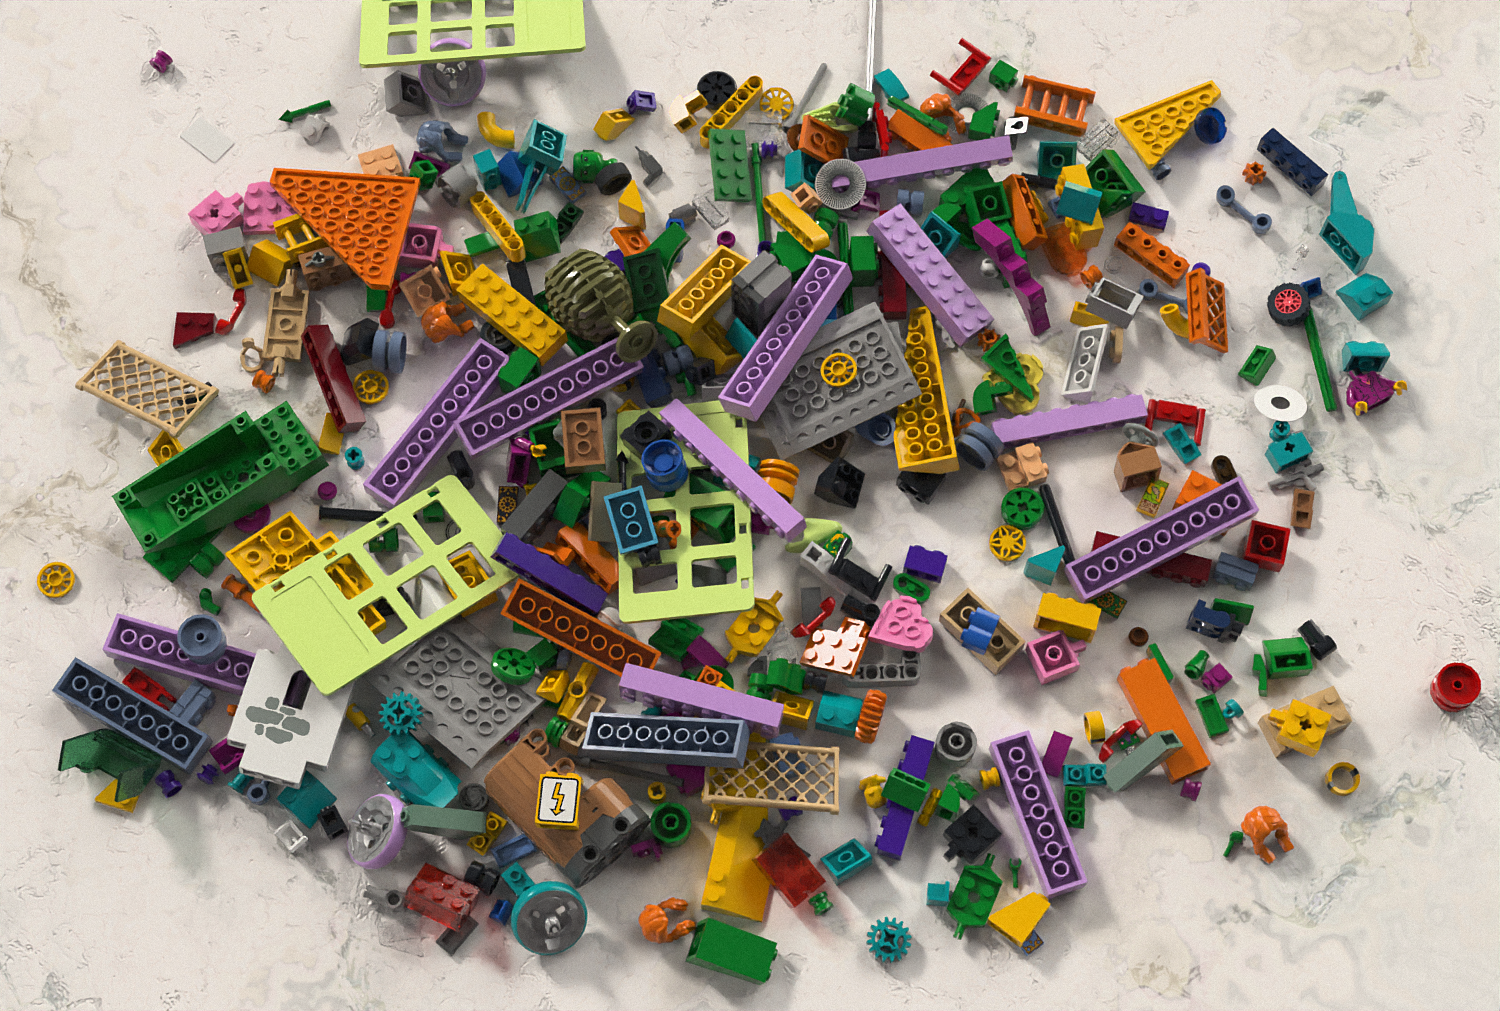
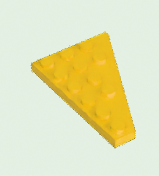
M1211 80L1115 118L1114 124L1148 170H1150L1198 121L1199 117L1201 118V115L1203 116L1221 97V91Z

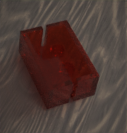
M788 833L781 834L769 844V847L763 849L751 859L789 908L797 907L809 896L808 894L813 893L826 882Z
M425 863L417 874V878L415 877L407 888L403 906L459 932L467 917L470 916L476 907L481 888Z

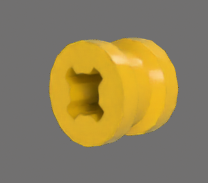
M992 767L988 771L979 770L983 790H987L991 786L1000 787V778L996 767Z

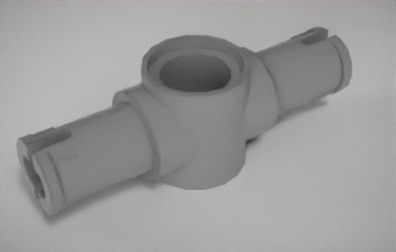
M367 885L365 888L367 891H364L363 897L380 902V905L388 907L392 912L400 911L404 913L406 911L422 917L423 911L426 909L425 904L412 901L409 897L402 895L398 890L394 889L381 890ZM399 897L400 900L398 904L391 905V898Z

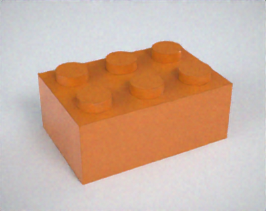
M1192 470L1172 510L1222 484ZM1227 531L1221 533L1220 535L1225 536Z

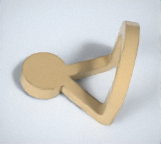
M244 338L242 340L244 348L240 353L241 365L245 371L254 373L264 366L265 360L262 359L263 350L255 346L253 338ZM249 348L256 350L259 354L260 363L256 367L245 365V353Z

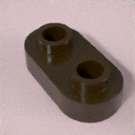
M1219 455L1213 459L1211 470L1218 483L1223 485L1225 482L1238 477L1228 457ZM1217 465H1222L1224 469H1219Z

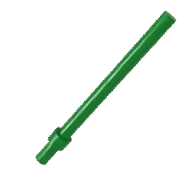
M752 143L751 166H753L760 243L766 241L764 207L762 203V157L759 154V144Z

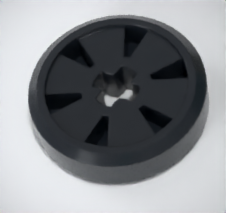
M712 71L701 77L697 84V90L707 100V108L719 110L737 91V84L728 73ZM715 88H718L720 92L716 93Z

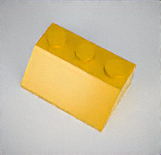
M713 316L690 339L679 334L683 343L690 347L697 358L714 359L716 375L726 373L744 359L725 338L727 331Z

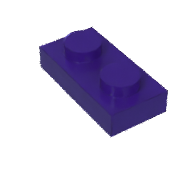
M1133 202L1128 221L1164 231L1169 211Z

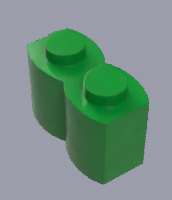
M777 658L776 661H770L766 685L787 694L802 695L806 671L801 669L799 664H789L787 659Z

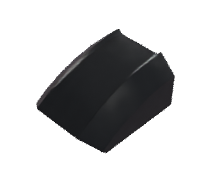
M365 318L351 325L346 330L340 352L345 365L349 366L372 358L373 342L379 323Z

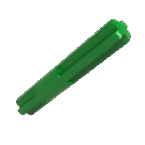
M894 96L888 98L887 105L889 107L901 110L941 136L947 134L948 126Z

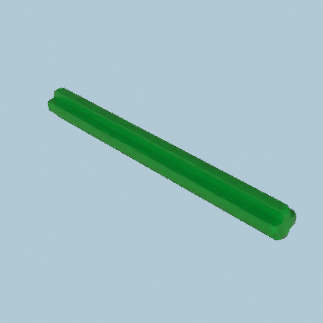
M839 223L837 227L839 257L841 262L848 264L851 271L847 223ZM852 281L842 294L844 316L854 312Z
M1311 308L1308 317L1303 322L1327 412H1331L1337 409Z

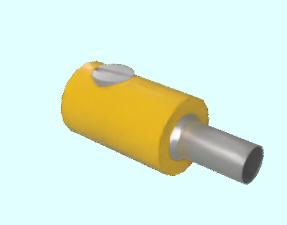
M355 703L349 705L346 717L359 731L364 730L370 738H373L376 733L369 726L371 722Z

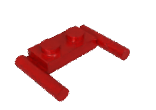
M961 38L958 44L972 54L948 80L935 70L930 73L932 78L958 96L970 86L992 59L964 38Z
M874 102L871 121L876 123L881 148L880 157L888 156L889 143H892L891 132L887 131L889 121L888 117L884 116L883 109L880 110V103Z
M1149 399L1145 427L1152 431L1154 419L1195 427L1194 442L1196 446H1201L1206 409H1197V406L1165 400L1156 401Z

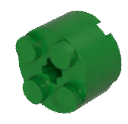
M850 83L845 95L841 94L837 104L840 106L835 116L854 126L861 127L869 116L867 113L868 109H872L874 105L875 95L866 89Z
M670 802L662 803L656 807L650 822L653 838L657 843L659 842L660 845L668 849L684 844L692 830L691 816L688 810L679 803ZM670 822L671 824H674L675 826H674V827H671V826L668 827V826H667V823Z

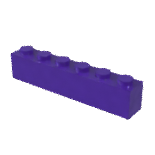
M506 532L500 538L490 558L560 600L592 617L598 614L608 595L602 587L591 584L584 576L576 575L567 566L558 564L553 561L551 556L538 552L534 546L523 543L516 535Z
M911 735L910 741L906 740L903 752L906 753L905 759H900L897 769L924 781L935 742ZM888 799L886 808L889 809L887 816L883 815L880 825L881 828H884L882 836L877 835L874 846L878 847L877 854L900 861L915 811Z

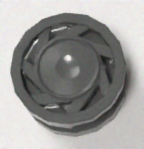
M471 783L464 786L460 791L459 800L464 810L484 812L485 808L488 807L489 797L482 785Z

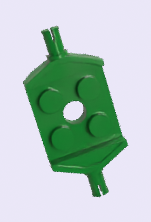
M987 853V857L982 865L964 866L946 909L949 916L957 922V928L953 937L957 938L958 933H960L958 940L962 939L963 933L967 928L985 927L1003 881L992 871L991 866L996 856L992 855L991 860H989L991 853ZM976 893L980 900L977 903H972L969 901L968 895Z

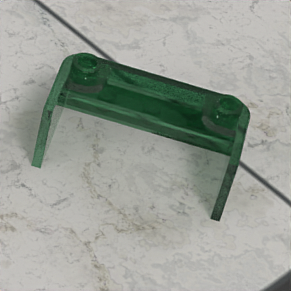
M98 729L62 741L58 771L61 772L76 767L83 773H91L98 769L118 780L114 799L118 803L136 797L143 792L160 767L162 757L111 729Z

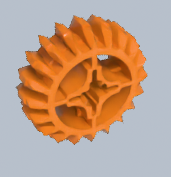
M872 689L867 692L855 732L856 740L870 744L875 741L887 700L885 693Z

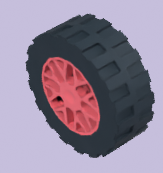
M1289 282L1276 286L1267 298L1269 315L1272 320H1275V323L1282 326L1291 327L1292 325L1300 324V322H1303L1308 317L1309 310L1311 309L1309 295L1305 288L1299 286V284Z

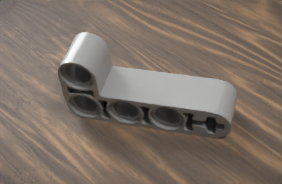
M902 650L901 663L860 664L854 679H850V676L842 675V682L849 688L914 686L918 683L921 674L920 653ZM911 652L915 655V657L909 659L905 656V654ZM912 671L916 674V677L910 678L906 673ZM893 672L896 674V677L889 678L886 674ZM874 673L876 678L869 679L866 674Z

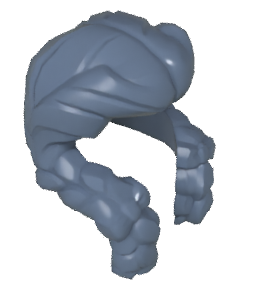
M433 120L426 121L420 126L416 137L420 153L435 152L446 163L449 161L459 162L463 159L460 152H447L444 150L441 143V133L444 131L449 142L453 141L456 145H466L468 143V136L458 134L449 122Z

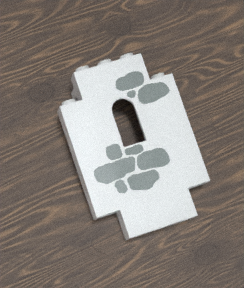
M283 642L281 643L278 655L269 649H258L227 736L228 745L245 750L239 765V772L295 789H300L307 767L327 772L356 680L330 696L322 695L311 681L302 710L285 706L283 702L292 676L296 672L304 670Z

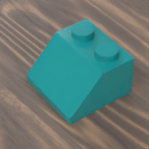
M799 149L785 155V189L794 192L805 182L816 192V177L819 170L825 164Z
M1365 273L1338 289L1336 294L1359 321L1386 305L1390 301L1393 292L1382 278Z
M1350 341L1345 343L1342 349L1343 371L1350 372L1354 368L1359 367L1361 372H1381L1390 357V352L1384 343H1377L1376 341L1367 343Z
M824 690L815 722V729L854 738L863 699Z
M307 770L305 771L300 789L286 786L276 797L279 804L308 829H311L319 820L317 814L320 813V810L326 806H331L337 800Z

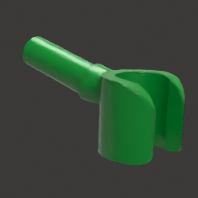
M1234 831L1230 834L1228 846L1223 854L1224 857L1227 858L1234 842L1241 844L1243 832Z
M1010 858L1008 867L1013 875V888H1018V871L1022 862L1018 858V865L1014 866L1011 863L1012 858Z

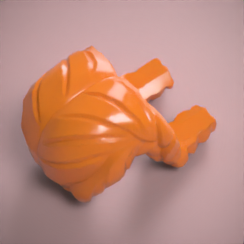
M933 94L920 106L921 112L934 119L941 116L953 117L956 131L959 135L967 131L965 121L963 120L964 115L952 108L951 98L948 94ZM948 131L946 135L941 136L951 143L952 139Z
M442 301L427 308L421 319L423 331L435 344L444 341L448 335L464 337V333L467 334L475 326L471 319L466 320L459 326L452 322L450 317H456L466 312L463 302L451 306Z
M1258 806L1246 814L1244 821L1241 823L1242 831L1245 835L1251 837L1254 853L1264 859L1265 862L1270 864L1276 859L1274 853L1263 844L1264 839L1271 831L1276 830L1275 838H1277L1278 844L1281 845L1285 853L1294 848L1288 837V824L1284 822L1277 810L1268 806Z
M671 897L658 905H646L638 918V923L642 928L645 939L659 944L670 943L696 929V922L685 920L678 923L670 934L667 932L668 918L664 909L685 911L688 906L686 900Z

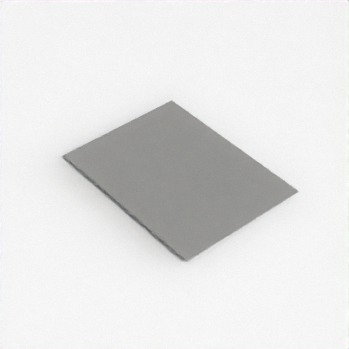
M873 302L819 328L760 415V418L780 459L785 460L922 395V392L877 304ZM835 353L850 355L857 365V375L851 384L841 388L829 386L821 375L823 361ZM838 357L832 359L834 363L838 361ZM841 357V362L844 363L846 358ZM830 361L827 363V365H826L827 367H831V366H832V364L830 363ZM849 361L846 367L853 365L852 362ZM854 368L847 371L853 373ZM825 370L824 374H828L831 371ZM833 375L827 377V379L830 381Z
M460 614L361 676L381 694L390 699L393 698V693L400 696L401 691L406 696L408 693H411L413 698L419 699L418 704L423 706L420 712L424 714V717H419V720L422 722L420 726L471 769L547 701V699L536 694L542 681L535 675H533L528 683L523 685H511L498 679L491 670V661L495 652L502 648ZM405 627V628H404L401 632H399L396 636H398L399 634H401V633H403L404 631H406V630H407V627ZM407 702L408 708L413 710V706Z

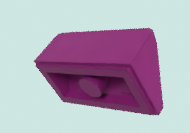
M414 151L409 165V169H411L413 162L429 160L438 170L436 178L451 167L450 163L425 153H420L419 151Z

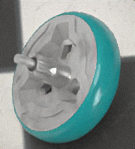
M546 881L535 884L524 891L514 904L511 913L513 934L519 944L532 953L539 955L561 953L572 947L584 933L588 919L587 907L579 892L568 884L558 881ZM564 906L565 910L558 914L556 909ZM534 911L539 912V918L532 915Z

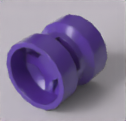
M171 769L165 770L154 779L156 785L162 788V793L166 798L174 796L183 787L179 780L174 778L175 774Z
M792 796L788 801H796L797 797ZM778 808L781 818L785 821L790 820L793 816L803 815L802 810Z

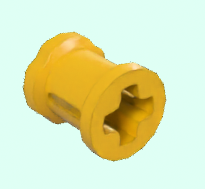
M653 782L649 785L648 796L650 802L657 805L665 801L666 788L661 782ZM658 790H660L661 795L657 794L656 796H654L653 791L657 792Z

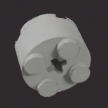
M460 163L436 178L437 188L441 187L443 190L442 197L453 208L457 206L458 209L470 201V197L477 193V180L475 177L469 176Z
M958 721L944 725L937 734L935 742L936 757L950 767L965 766L972 759L977 746V738L972 728ZM954 742L958 743L957 747L953 746Z

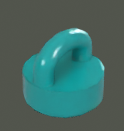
M1230 699L1225 703L1227 706L1223 710L1225 718H1240L1244 714L1243 709L1234 699Z

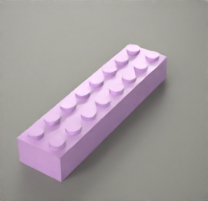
M901 203L872 221L866 232L874 237V242L877 243L878 247L959 347L978 336L979 333L984 332V328L988 329L995 319Z
M629 663L625 664L619 684L620 697L627 702H641L649 708L656 706L668 713H674V711L682 713L684 717L744 720L751 731L750 734L755 732L766 739L777 738L783 718L784 704Z
M1027 730L991 742L989 746L990 754L997 768L999 778L1044 896L1051 899L1084 888L1088 881L1030 731Z

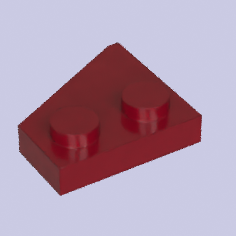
M177 312L173 347L177 349L180 348L181 344L189 341L192 343L201 337L214 334L215 313Z

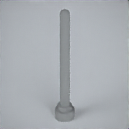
M822 63L818 68L791 119L784 122L782 126L784 133L787 134L790 127L798 124L797 122L827 69L826 63Z

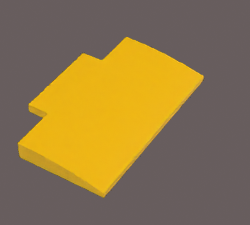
M290 510L225 553V556L250 586L257 591L318 553L332 547L339 539L332 531H329L316 540ZM333 551L325 557L329 560L337 554ZM351 555L345 556L325 569V572L348 600L373 586L371 580ZM280 583L272 589L276 592L283 588L284 585ZM372 604L358 613L375 636L387 628L386 620Z

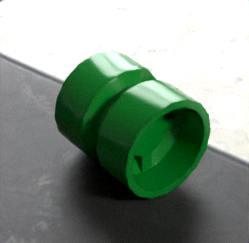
M822 207L817 209L813 220L831 239L833 235L832 230L836 228L839 216L834 211Z
M397 526L368 542L369 552L381 553L384 549L386 552H398L399 538ZM383 537L384 543H380V538Z
M208 541L199 549L200 554H195L188 561L189 565L206 579L214 572L213 567H218L226 559L223 553Z
M752 673L748 682L750 689L746 691V694L771 701L772 696L769 693L773 692L774 688L766 685L767 675Z

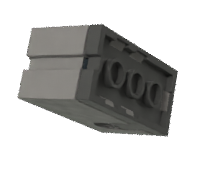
M765 250L731 279V313L757 337L762 334L791 292V271L786 266H779L776 257L773 254H768Z

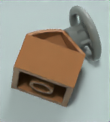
M1125 424L1123 432L1129 441L1119 450L1114 468V475L1120 492L1147 486L1151 476H1153L1154 482L1158 481L1162 469L1155 449L1159 443L1157 436L1140 424ZM1129 429H1133L1135 433L1132 435Z

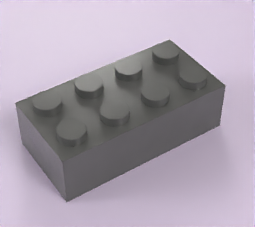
M549 469L500 527L501 533L503 535L506 532L514 534L523 543L533 545L535 538L545 532L546 525L556 519L552 516L568 482Z

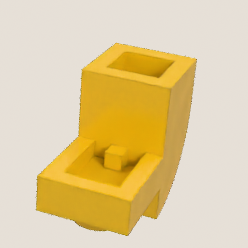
M699 90L685 98L678 95L673 100L669 109L673 124L681 133L686 132L697 125L693 114L707 106L708 103Z

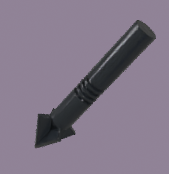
M621 450L615 460L618 462L619 483H622V491L627 490L626 464L629 462Z

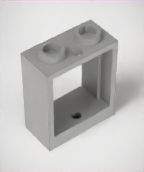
M1102 277L1099 283L1095 282L1091 292H1089L1085 300L1088 303L1085 311L1127 330L1144 296ZM1101 296L1127 308V311L1098 297Z

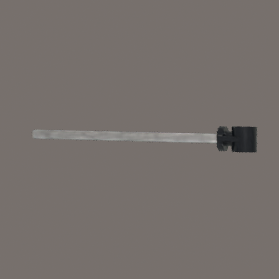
M869 0L865 89L873 93L876 0ZM869 108L867 120L861 127H858L860 132H858L857 147L859 149H876V123L871 121L872 109Z

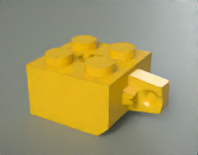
M1293 699L1287 710L1283 709L1281 712L1272 708L1268 720L1277 723L1276 727L1280 728L1276 738L1279 744L1314 757L1319 751L1332 715Z

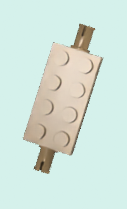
M291 269L286 270V280L283 287L271 289L262 359L274 361L272 375L278 377V373L280 374L279 377H284L285 362H301L303 341L301 334L306 329L310 291L301 290L296 286L298 271L292 269V273Z

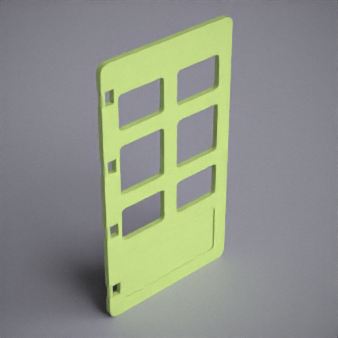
M362 0L359 64L362 68L582 52L586 49L583 0H514L513 16L492 18L485 17V0ZM472 1L471 19L431 22V4ZM418 5L416 23L389 25L390 7ZM514 27V46L486 47V29ZM472 30L471 49L441 52L430 51L432 33ZM417 35L416 53L388 55V38L390 36Z
M719 400L684 404L749 466L746 418L725 412ZM665 407L623 411L617 416V456L622 450L629 462L626 464L627 490L632 488V478L634 476L646 475L641 460L623 445L620 435L627 427L635 423L640 415L645 414L648 410L661 421L659 412ZM736 420H742V427L736 428ZM671 430L672 439L670 441L675 442L680 447L688 467L687 480L676 490L675 496L649 499L646 502L650 514L675 511L676 521L681 525V533L677 537V547L675 549L660 550L662 564H658H677L678 587L675 590L635 594L633 570L642 567L639 555L632 552L621 556L618 549L619 617L625 624L747 612L752 610L755 605L752 523L749 504L746 501L742 502L736 496V491L733 489L730 491L691 495L690 471L710 467L707 464L704 466L699 461L696 453H690L685 447V443L683 441L679 442ZM734 505L736 540L733 543L691 546V510ZM746 525L747 533L740 534V526ZM736 558V583L693 587V562ZM742 580H748L749 588L742 589Z
M448 475L428 489L419 492L386 512L375 521H371L333 544L332 547L318 553L283 574L279 579L255 591L252 595V601L319 692L324 696H330L514 581L520 575L490 558L503 534L458 478L454 475ZM437 489L439 493L431 498L428 494ZM434 502L441 504L461 530L460 533L440 545L434 544L413 517V515ZM384 520L389 523L382 528L377 526ZM396 525H401L423 552V555L392 575L386 576L363 546ZM468 544H472L495 572L494 576L475 588H469L447 560V557ZM335 551L337 555L327 560L325 556ZM347 555H351L373 583L372 587L351 600L345 598L325 572L327 567ZM429 568H435L456 594L457 599L421 620L403 599L397 588ZM282 583L284 587L275 592L272 589ZM381 598L388 602L407 627L406 631L385 644H381L358 615L361 610Z

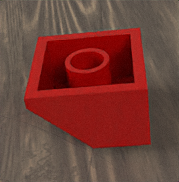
M1252 520L1247 528L1242 559L1259 564L1258 568L1279 573L1284 566L1291 529Z

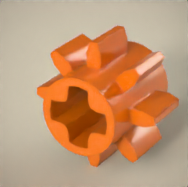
M1256 161L1251 165L1247 163L1242 172V175L1246 176L1245 182L1252 184V186L1257 182L1261 184L1267 173L1263 171L1264 165H1260Z
M984 328V333L978 334L979 341L977 346H981L983 352L988 351L1000 339L1001 335H996L995 329L987 330Z

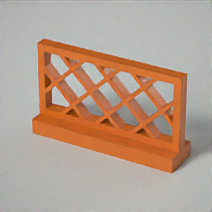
M1200 267L1186 273L1189 343L1194 345L1201 343L1221 353H1227L1228 338L1224 283L1206 275L1205 269ZM1214 286L1218 287V293L1216 292Z

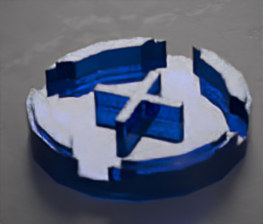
M1213 107L1205 108L1198 112L1194 120V128L1200 141L1209 145L1222 141L1227 132V127H1225L1224 123L1226 120L1222 112Z

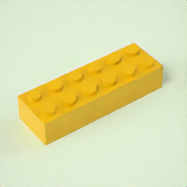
M720 245L660 305L657 322L690 339L731 297V279L738 275L751 261Z
M483 263L456 289L462 302L517 347H522L538 357L542 367L568 341L566 330Z

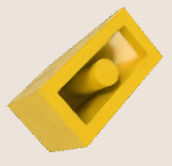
M622 108L604 111L593 130L602 140L616 139L634 122L635 118Z
M241 247L224 252L223 257L234 289L253 284Z

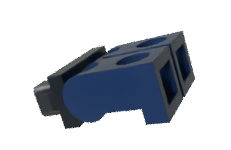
M1199 599L1191 611L1186 629L1210 638H1218L1217 641L1223 643L1225 639L1236 642L1238 636L1242 633L1244 623L1236 621V615L1233 613L1228 615L1224 611L1217 612L1206 608V602Z

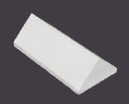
M1108 323L1077 329L1061 392L1062 397L1090 403L1110 327Z
M405 553L392 573L405 567L423 554ZM429 568L401 586L405 590L412 609L421 620L454 601L435 568Z

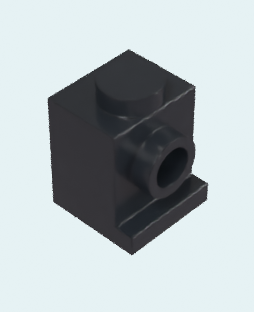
M698 357V360L687 365L688 371H686L685 376L689 383L702 385L716 378L714 359Z
M335 805L332 807L326 806L317 814L330 841L348 832ZM331 820H336L334 824L329 825Z

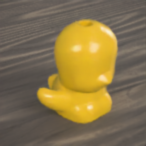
M874 774L859 781V789L861 791L865 790L864 795L869 807L876 809L885 805L887 798L881 796L883 789L880 786V783L886 782L885 777Z

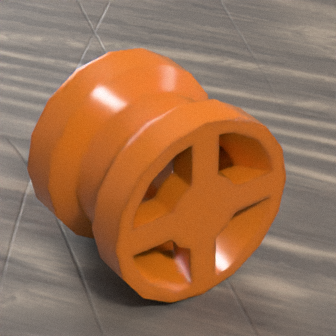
M1095 265L1090 266L1089 270H1084L1080 273L1083 284L1089 289L1094 286L1095 282L1099 283L1103 277L1101 271Z
M259 370L253 378L252 386L261 388L264 393H269L275 384L276 378L273 375H267L264 370Z

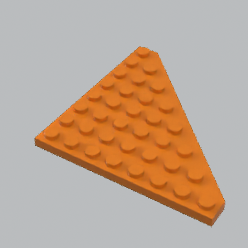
M274 168L270 178L271 187L371 289L390 290L420 188V178Z

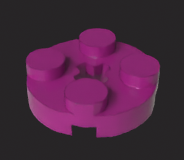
M267 504L254 511L256 516L253 518H249L246 515L234 521L235 527L246 534L257 533L270 523L272 513L269 505Z

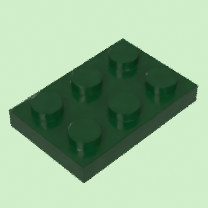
M656 248L622 257L627 281L632 291L634 313L659 308L670 296L661 250Z

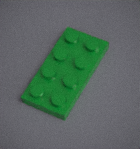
M710 128L708 138L715 201L750 202L752 194L745 130Z
M225 525L183 543L147 553L143 556V559L173 583L190 566L188 561L195 554H200L199 549L207 541L212 543L227 526Z

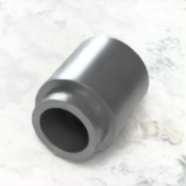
M689 203L673 209L668 214L669 218L682 219L684 225L696 221L695 217L698 216L695 207Z

